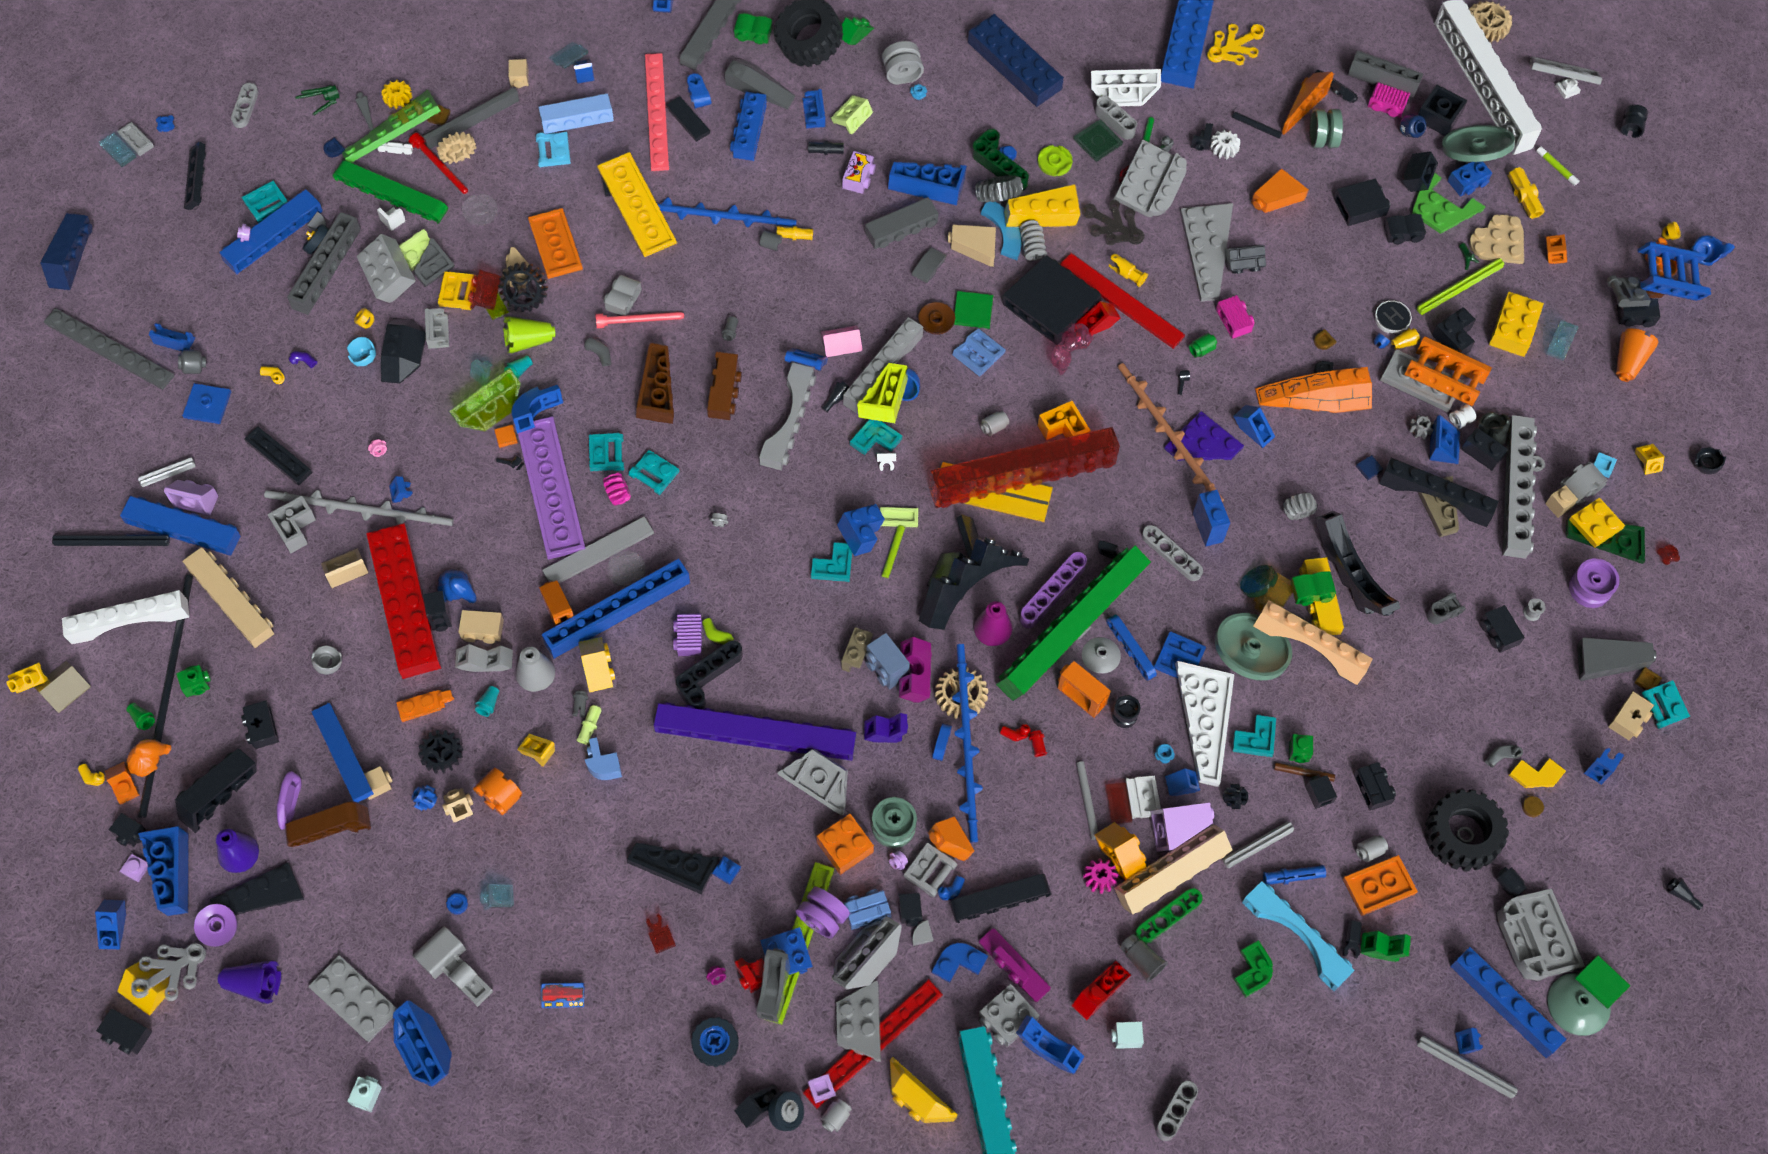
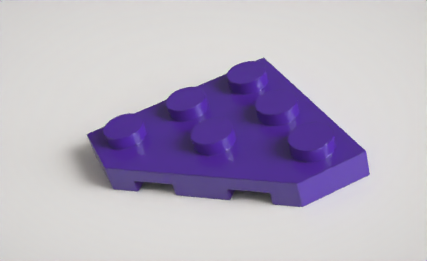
M1202 411L1181 430L1185 433L1181 442L1193 458L1232 460L1244 447L1242 443ZM1172 441L1164 448L1172 456L1178 450Z

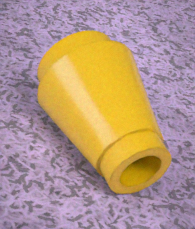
M1408 328L1392 339L1391 344L1395 345V350L1413 346L1420 341V336L1415 328Z

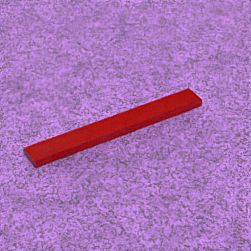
M1071 253L1060 264L1065 269H1069L1079 279H1083L1090 287L1097 289L1104 300L1113 304L1115 308L1172 349L1185 338L1184 333Z
M929 979L880 1022L881 1051L943 996ZM850 1049L823 1075H829L836 1093L873 1058L864 1054L862 1056ZM809 1087L803 1092L804 1096L816 1109L828 1100L815 1103Z

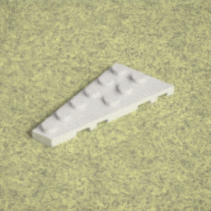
M1177 661L1175 666L1198 782L1218 787L1221 781L1234 674Z

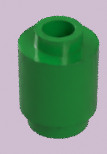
M1206 333L1191 342L1189 351L1195 358L1202 357L1216 349L1217 340L1214 335Z

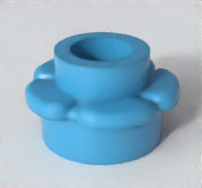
M916 84L910 89V93L913 98L920 100L926 96L927 88L921 84Z
M1162 744L1156 748L1155 758L1160 760L1161 763L1166 764L1174 759L1175 753L1170 745Z

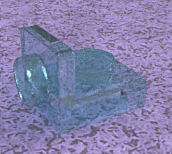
M488 884L480 894L483 910H489L491 907H512L514 905L513 885Z

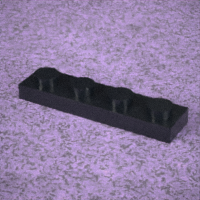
M200 141L190 148L184 199V209L192 210L202 200L200 194L203 187L202 175L205 170L203 164L206 157V144Z
M259 426L244 438L247 444L298 486L312 474L310 468Z

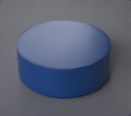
M454 893L447 899L446 905L452 914L458 915L466 911L468 900L463 894Z

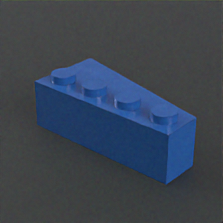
M894 162L889 174L888 189L957 205L965 181L967 165H960V168L947 164H944V167H937L934 164L918 166L917 163Z
M179 826L138 833L143 844L142 850L147 860V870L151 876L157 909L167 916L188 913V833Z

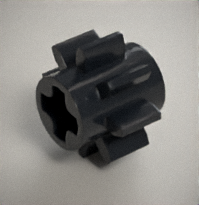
M1231 784L1230 788H1226L1224 791L1223 800L1232 809H1241V805H1246L1248 801V792L1245 787H1240V784Z

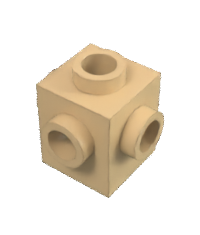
M463 788L459 790L453 789L443 796L445 803L442 804L446 816L451 815L453 822L473 815L470 807L473 805V801L469 793L465 795Z

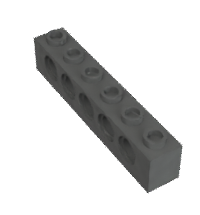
M342 212L339 213L287 296L293 310L309 315L361 231L357 218Z

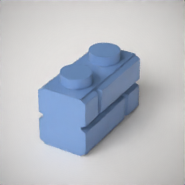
M873 889L868 891L866 896L860 898L857 895L851 896L846 899L847 902H844V905L850 912L847 919L851 930L881 921L885 916L891 918V911L883 890Z

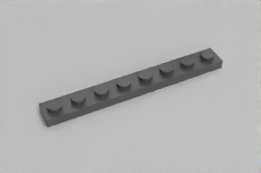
M56 308L43 321L45 325L162 390L174 377V374Z

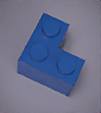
M877 504L843 513L837 526L854 556L871 552L878 540L874 532L880 529L885 518Z

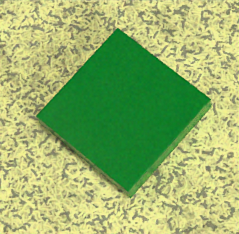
M957 291L954 325L990 329L993 295Z

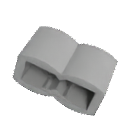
M620 275L618 279L614 280L610 293H607L604 297L606 310L621 316L628 315L642 291L641 282Z

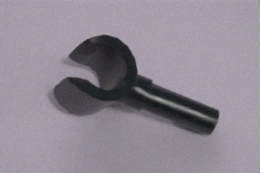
M1189 370L1180 371L1178 395H1182L1184 381H1190Z
M518 456L513 461L502 458L496 459V462L507 464L513 469L515 466H518L516 470H520L524 465L522 459Z

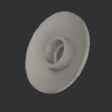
M1103 637L1093 638L1082 649V660L1086 667L1093 672L1108 673L1113 671L1120 663V650L1110 639ZM1099 651H1104L1105 655H1100Z

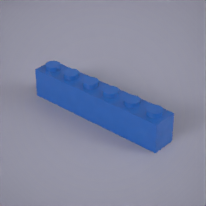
M305 189L288 203L283 204L277 211L268 215L259 224L254 225L250 229L249 241L241 242V238H237L233 243L224 247L219 252L223 262L236 274L240 273L308 223L317 212H323L320 202Z
M130 496L120 514L125 524L158 534H167L171 538L229 556L232 555L241 537L237 528L231 524L223 525L214 519L209 518L207 520L195 513L187 514L181 509H171L159 502L151 503L143 497L135 498Z
M1471 947L1450 966L1545 1058L1552 1055L1566 1041V1038Z

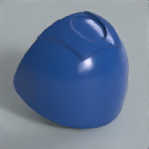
M907 367L908 381L903 394V401L915 399L920 391L919 376L915 371Z

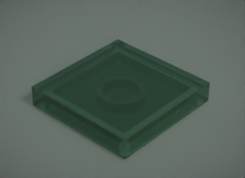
M1101 119L1074 136V141L1095 162H1098L1123 145V141Z

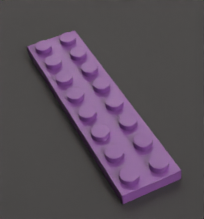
M553 417L533 421L535 428L518 433L548 560L574 554L579 550L585 549Z

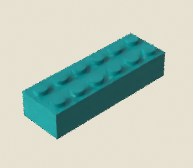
M985 1026L960 1031L958 1043L982 1153L1015 1154L1017 1152L1014 1139H1010L1011 1121L1009 1117L1005 1116L1007 1103L1005 1096L1000 1094L1002 1081L1000 1074L996 1075L995 1072L997 1059L995 1053H991V1045H993L991 1033L986 1032Z

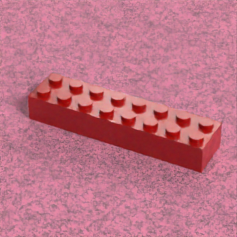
M405 523L366 533L396 663L402 679L441 669L432 628L426 616L423 591Z

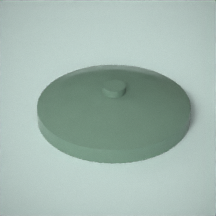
M1490 125L1460 128L1448 133L1442 140V151L1446 156L1465 162H1482L1498 159L1509 154L1515 147V136L1511 131Z
M1238 613L1227 617L1222 621L1215 635L1216 650L1222 661L1234 672L1253 680H1271L1282 675L1292 659V647L1289 639L1281 636H1269L1253 627L1259 615Z

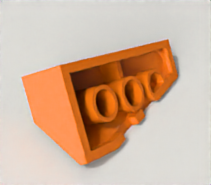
M1333 72L1314 73L1309 78L1306 77L1303 80L1300 92L1284 123L1282 130L1284 135L1328 94L1334 76Z

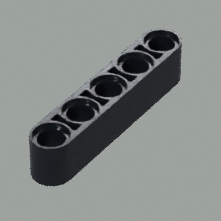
M1039 874L962 896L949 903L955 922L960 923V920L978 918L984 913L992 914L998 912L1001 908L1007 907L1009 909L1019 906V903L1033 902L1039 900V897L1046 896L1047 898L1052 893L1046 875Z

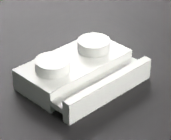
M1155 776L1135 777L1134 779L1126 778L1125 784L1131 819L1139 817L1148 818L1151 817L1150 811L1161 809Z

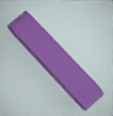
M1074 552L1023 607L1020 616V623L1023 627H1034L1084 572L1087 558L1083 553ZM1073 562H1079L1081 565L1077 566ZM1067 575L1069 579H1064L1061 576ZM1054 588L1057 592H1051L1049 589ZM1037 602H1044L1046 605L1040 606ZM1031 615L1033 619H1027L1025 616Z

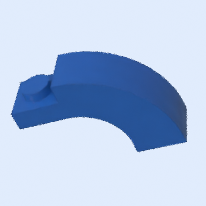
M558 385L543 390L535 387L522 394L515 401L512 407V418L517 434L535 428L533 419L539 412L563 404Z
M1026 1015L1016 1032L1023 1040L1022 1043L1032 1052L1068 1073L1075 1074L1084 1058V1055L1073 1045L1063 1042L1050 1034L1031 1016Z

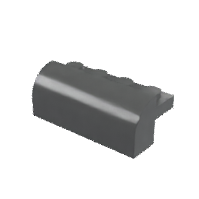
M1357 51L1348 76L1376 85L1377 82L1383 83V85L1386 84L1400 91L1403 90V92L1410 93L1409 97L1414 99L1423 73Z

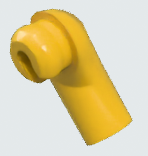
M261 366L260 375L270 376L276 384L284 382V374L278 367Z

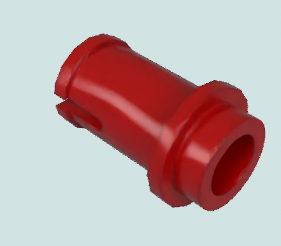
M1040 730L1031 732L1029 740L1032 741L1035 757L1047 755L1043 740L1045 736Z

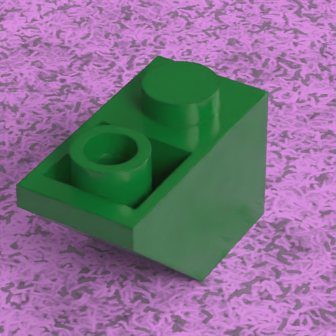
M855 16L853 18L846 17L842 23V40L849 45H856L874 27L870 25L869 20L863 17L861 19Z

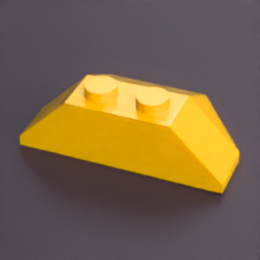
M894 1057L890 1059L891 1094L894 1096L892 1100L899 1107L902 1108L904 1105L909 1109L910 1112L908 1114L916 1122L919 1120L923 1123L953 1122L957 1119L958 1114Z

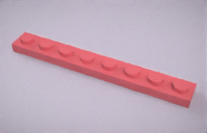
M662 53L645 54L651 171L669 170Z

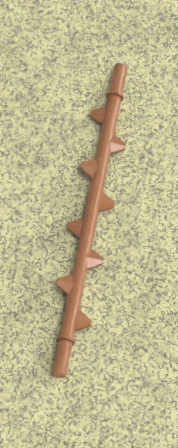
M1120 364L1118 369L1126 378V382L1132 386L1140 397L1137 405L1138 409L1148 408L1158 422L1155 431L1165 432L1178 449L1174 455L1175 460H1186L1196 474L1192 480L1194 484H1203L1208 492L1217 490L1214 487V483H1211L1200 468L1204 461L1203 458H1193L1181 442L1185 433L1183 431L1174 432L1163 417L1166 408L1155 407L1144 392L1148 383L1146 381L1137 382L1136 377L1130 373L1125 364Z

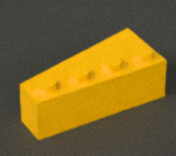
M1076 185L1008 199L1004 211L1006 227H1020L1024 222L1030 220L1037 221L1042 227L1076 225L1080 216Z

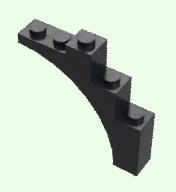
M1331 511L1316 517L1326 557L1329 561L1337 564L1340 580L1344 586L1352 590L1357 610L1365 614L1376 612L1383 616H1389L1394 611L1400 609L1399 601L1389 596L1375 582L1363 565L1352 544L1342 514Z
M976 538L971 557L963 556V559L954 558L948 577H932L918 621L929 628L945 630L950 615L958 602L979 580L1002 568L1027 566L1029 558L1025 557L1020 550L1012 549V551H1009L997 544L993 538Z

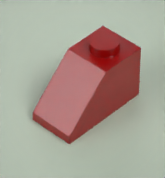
M1100 301L1075 326L1084 339L1109 329L1121 317L1113 304Z

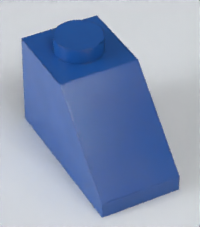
M1245 405L1234 415L1239 428L1262 448L1275 437L1261 407Z

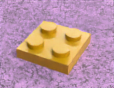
M1600 497L1572 515L1569 519L1594 548L1625 527L1623 522Z

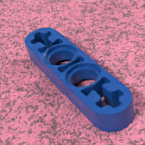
M1115 614L1107 618V625L1118 641L1123 643L1125 646L1123 648L1129 657L1132 656L1135 661L1134 664L1144 679L1149 681L1156 677L1157 673L1154 666L1120 617Z

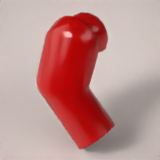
M1022 724L1016 730L1004 725L1000 734L1017 742L1026 739L1030 735L1031 729L1027 724Z

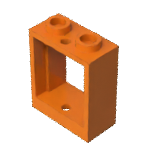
M1075 661L1070 665L1066 664L1061 669L1058 689L1095 718L1107 705L1111 690Z

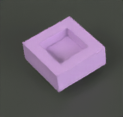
M131 854L120 872L139 882L147 871L148 864L146 861Z
M828 1074L808 1081L815 1103L836 1096Z

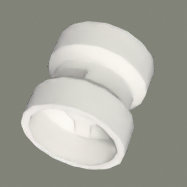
M1466 404L1460 407L1459 411L1455 410L1450 413L1449 418L1457 429H1461L1466 423L1476 420V413L1470 405Z

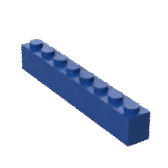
M677 559L541 634L544 644L555 659L578 646L579 642L591 639L690 584L689 573L680 559Z

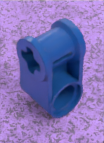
M696 73L689 75L687 78L688 92L691 102H694V109L712 104L710 94L701 75Z

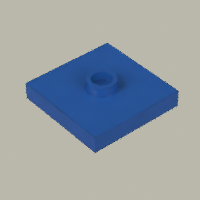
M193 384L182 415L183 418L220 424L231 390Z

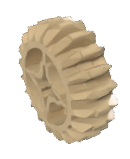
M1487 0L1484 2L1479 1L1469 9L1490 43L1494 40L1498 42L1509 33L1512 26V16L1509 15L1510 11L1505 10V6H1500V2L1495 4L1493 1L1490 3Z
M951 668L950 674L945 672L943 673L944 678L940 677L938 679L939 684L935 687V690H937L935 697L938 698L937 704L942 705L941 710L945 711L948 709L947 715L950 716L953 712L955 713L954 718L957 719L958 714H961V705L956 704L958 702L952 700V696L960 691L958 670L955 672ZM974 670L971 674L974 675L975 679L967 684L969 708L979 714L980 708H984V702L988 700L986 695L988 694V688H985L987 685L986 681H981L982 675L976 676V671ZM948 685L952 687L951 690L953 691L950 698L947 697L945 692ZM974 687L976 688L978 693V696L975 700L972 699V695L970 694L972 688Z

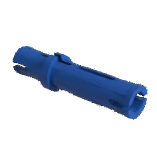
M1324 865L1289 870L1281 868L1280 871L1263 872V882L1265 885L1278 883L1287 885L1293 881L1326 878Z

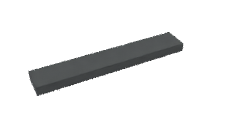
M511 88L423 136L425 145L431 149L439 145V142H444L442 138H449V134L452 136L456 132L459 134L519 102L517 90Z

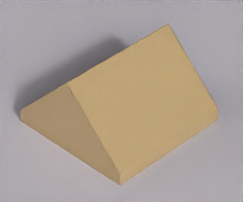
M358 548L321 563L331 588L368 573Z

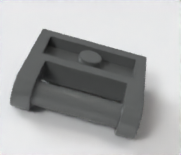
M1613 275L1607 278L1606 282L1609 287H1612L1620 307L1649 306L1651 299L1646 290L1641 289L1639 277L1617 278V276Z

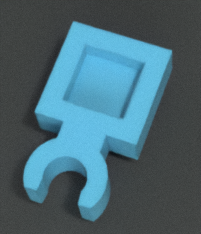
M1599 452L1594 465L1605 477L1609 478L1617 459Z

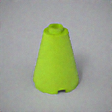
M510 316L504 317L503 323H507V328H503L505 346L509 345L510 347L507 353H515L551 342L552 337H555V327L551 326V323Z

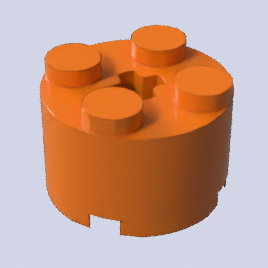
M494 767L476 784L473 790L480 797L484 796L486 799L484 803L489 808L495 809L503 816L520 799L522 792L511 779H506L503 776L504 773Z

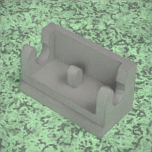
M425 309L426 342L429 349L449 347L448 314H443L444 309Z

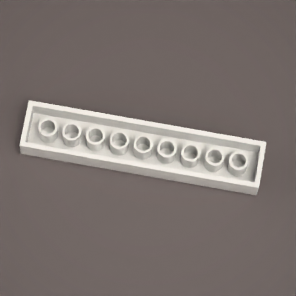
M1463 0L1443 2L1435 25L1495 125L1505 128L1514 134L1515 147L1512 150L1514 155L1532 149L1542 128L1534 117L1531 108L1526 104L1523 95L1518 91L1515 82L1510 78L1507 69L1502 65L1499 56L1494 52L1491 43L1486 39L1483 30L1478 26L1467 4Z

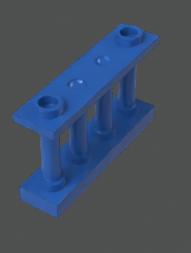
M1653 241L1647 242L1644 246L1637 249L1638 253L1648 255L1650 276L1648 279L1640 282L1641 289L1690 300H1701L1711 295V289L1700 284L1698 263L1706 259L1707 254L1661 245ZM1656 256L1662 258L1664 278L1657 275ZM1670 260L1676 261L1678 281L1674 280L1671 276ZM1684 263L1691 265L1692 284L1686 281Z

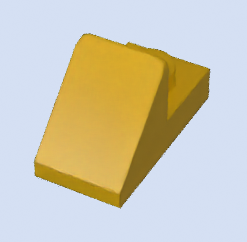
M528 734L517 750L523 755L534 758L543 767L555 752V744L550 740Z

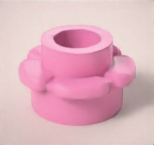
M380 439L373 440L368 446L370 454H373L375 457L385 454L387 451L386 442Z

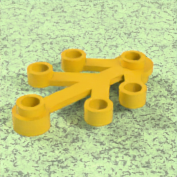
M1230 24L1228 26L1227 45L1222 48L1221 41L1224 40L1225 34L1222 31L1215 32V43L1208 50L1207 58L1212 62L1232 61L1236 65H1242L1245 57L1241 54H1227L1228 52L1247 54L1251 58H1256L1259 52L1257 48H1248L1241 45L1253 39H1261L1264 35V27L1255 24L1251 27L1249 34L1234 41L1235 34L1238 32V26Z

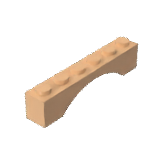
M1269 600L1253 626L1269 636L1292 638L1313 647L1333 664L1340 676L1356 685L1363 678L1373 658Z

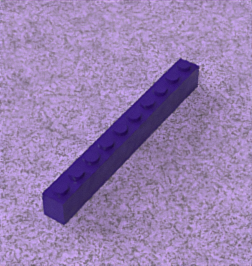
M658 703L654 722L655 732L802 754L815 749L826 757L853 761L856 743V732L847 728L838 730L827 725L817 727L811 723L797 724L790 720L776 721L770 717L755 718L750 714L734 715L730 711L721 713L709 708H704L703 710L695 709L689 705L679 707L672 703Z

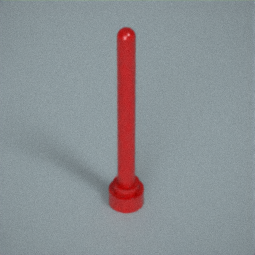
M414 133L411 135L408 142L412 147L420 149L463 194H467L468 188L425 145L421 134Z

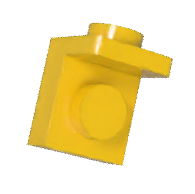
M1654 444L1636 448L1635 454L1644 463L1643 472L1645 475L1663 470L1665 456Z

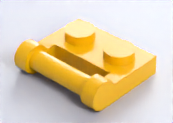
M444 272L438 305L441 307L471 310V299L478 277L474 274ZM467 282L464 300H459L462 283Z

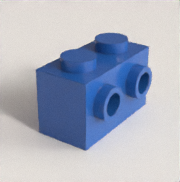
M1483 161L1470 162L1451 172L1447 182L1461 197L1464 194H1472L1479 186L1481 188L1485 187L1490 182L1489 179L1492 172Z

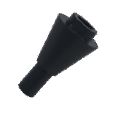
M843 381L841 383L836 382L829 400L822 409L828 413L834 404L836 405L843 400V395L850 387Z
M1682 877L1678 879L1673 878L1667 884L1669 888L1668 893L1685 902H1689L1697 910L1703 907V904L1694 897V894Z

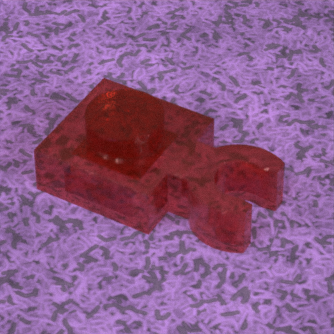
M657 914L658 922L656 924H652L649 918L646 919V923L649 929L653 930L648 935L656 954L675 947L676 944L668 925L661 927L663 924L660 914Z

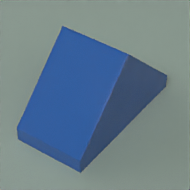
M590 59L573 62L577 84L594 81Z

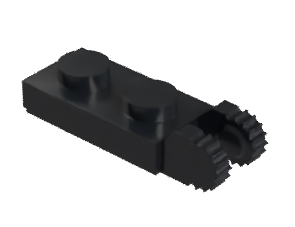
M1316 70L1315 73L1324 72V71ZM1332 79L1330 85L1332 92L1337 95L1341 93L1342 99L1347 100V102L1354 103L1358 101V96L1354 91L1336 79Z

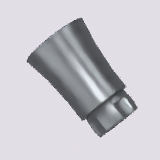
M1135 934L1129 936L1120 946V949L1138 969L1147 983L1162 972L1168 964L1166 960L1156 954Z

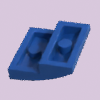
M1170 631L1154 668L1178 679L1175 663L1180 661L1198 666L1206 646Z

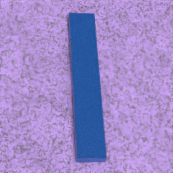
M328 703L311 711L353 801L358 803L374 795L331 704Z

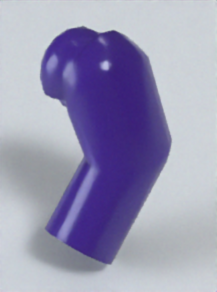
M293 351L290 353L289 362L292 364H298L299 361H303L312 369L318 363L307 352Z

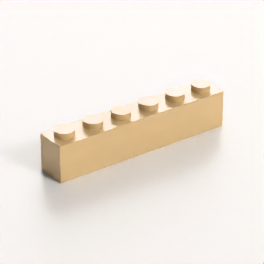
M201 547L183 560L184 565L254 648L258 647L274 635L271 629L274 627L267 617L263 619L260 616L262 612L256 604L251 605L248 602L251 600L244 590L240 592L237 589L239 587L238 583L233 577L229 579L226 576L228 572L222 564L217 565L215 563L217 560L210 551L206 553Z
M1213 824L1116 886L1114 889L1123 908L1132 915L1138 913L1167 892L1174 890L1184 881L1191 879L1201 870L1207 869L1218 859L1224 858L1226 854L1232 851L1225 831Z

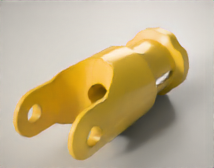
M1117 254L1111 255V260L1117 263L1119 268L1113 267L1110 264L1109 267L1125 279L1132 280L1138 287H1141L1146 281L1148 273L1141 272L1134 264Z

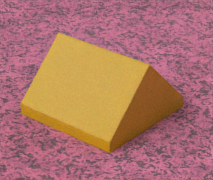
M139 962L125 969L117 992L150 1016L165 998V990L168 988L170 976L150 988L149 993L145 997L136 998L131 993L133 981L136 979L147 980L162 970L151 968L149 971H142L139 968ZM144 962L142 965L147 966L149 963ZM137 989L136 991H137V992H142V991H144V990H143V989Z

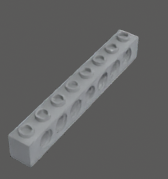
M1512 415L1507 431L1508 450L1506 452L1503 555L1526 559L1529 553H1532L1534 543L1531 542V536L1534 533L1532 519L1534 518L1535 509L1532 508V503L1535 499L1533 486L1536 476L1533 475V470L1536 466V458L1533 457L1537 443L1534 442L1537 426H1534L1535 418Z

